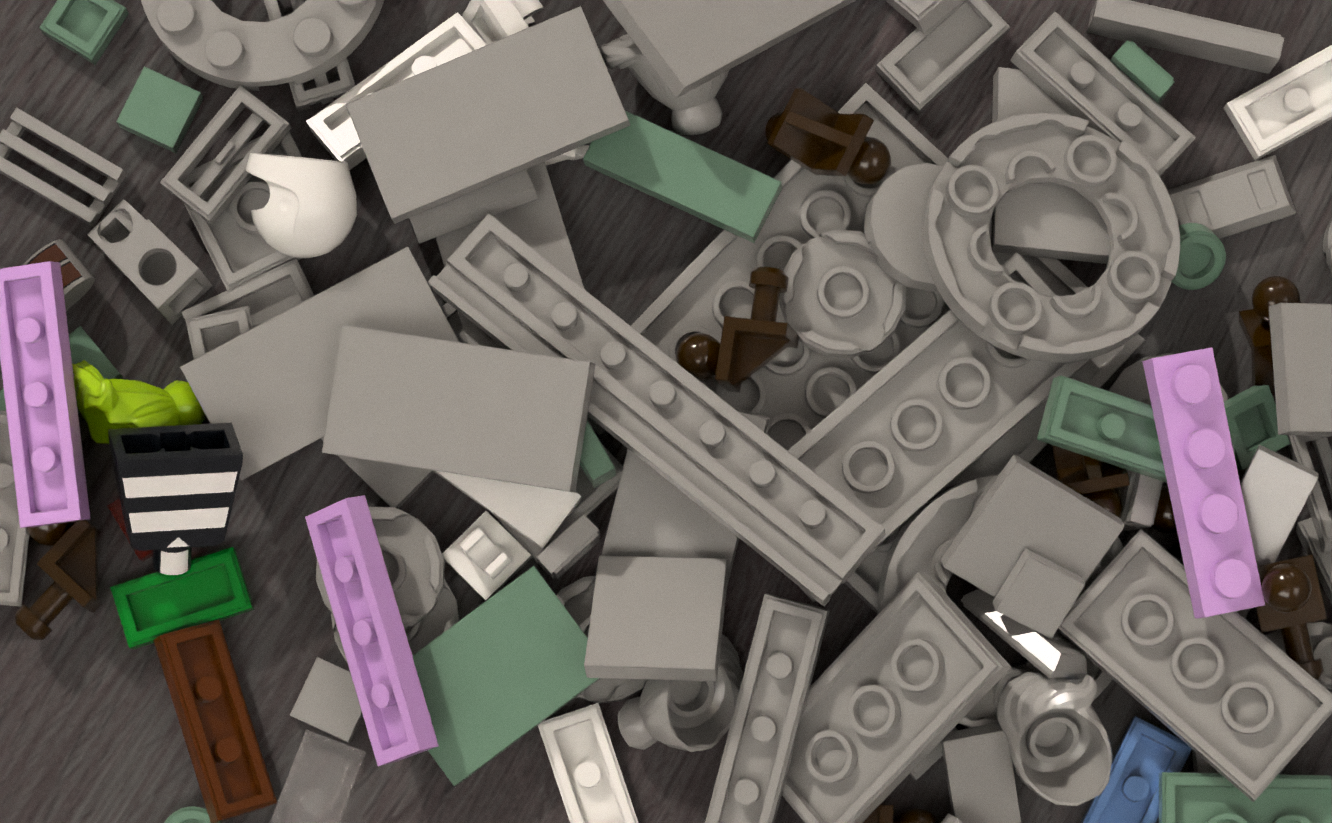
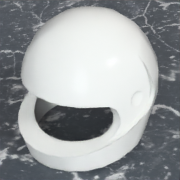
M250 153L245 170L266 181L270 188V198L265 207L251 210L255 227L268 245L282 254L306 259L329 253L345 240L352 230L357 216L356 192L347 162Z

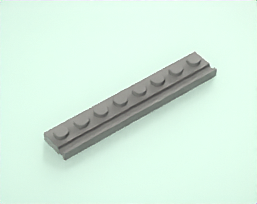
M489 213L446 260L448 264L437 276L433 275L428 281L433 292L504 349L596 363L587 416L824 607L838 587L847 581L885 536V528Z

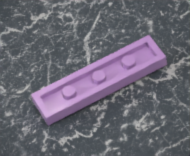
M48 261L0 269V362L20 528L89 520L91 518L60 263Z
M1213 348L1142 361L1195 619L1264 606L1265 602Z
M365 495L345 498L306 516L305 519L377 766L394 763L438 747L431 716L427 708Z

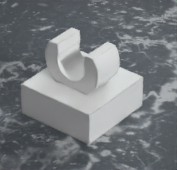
M471 0L462 17L488 45L529 28L535 22L532 15L542 11L543 6L539 0Z
M485 511L442 553L444 560L485 601L495 595L532 558L531 554L488 511Z

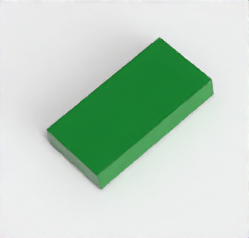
M233 547L191 560L190 570L183 574L166 575L155 572L110 587L128 646L132 650L152 644L154 639L166 633L218 619L221 621L255 610L236 550Z

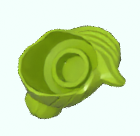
M85 360L72 364L77 407L88 424L91 438L96 443L109 444V429L202 424L205 421V413L188 382L176 380L164 389L142 381L104 379L98 369Z

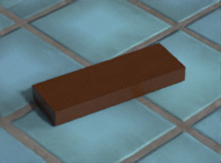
M219 619L158 636L153 641L210 822H222L275 805L277 800Z

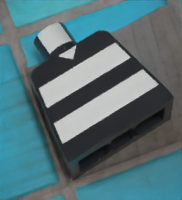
M232 423L109 429L108 438L121 511L131 548L138 551L153 550L152 566L159 573L179 575L189 571L191 568L192 547L217 546L225 540L243 463V453Z

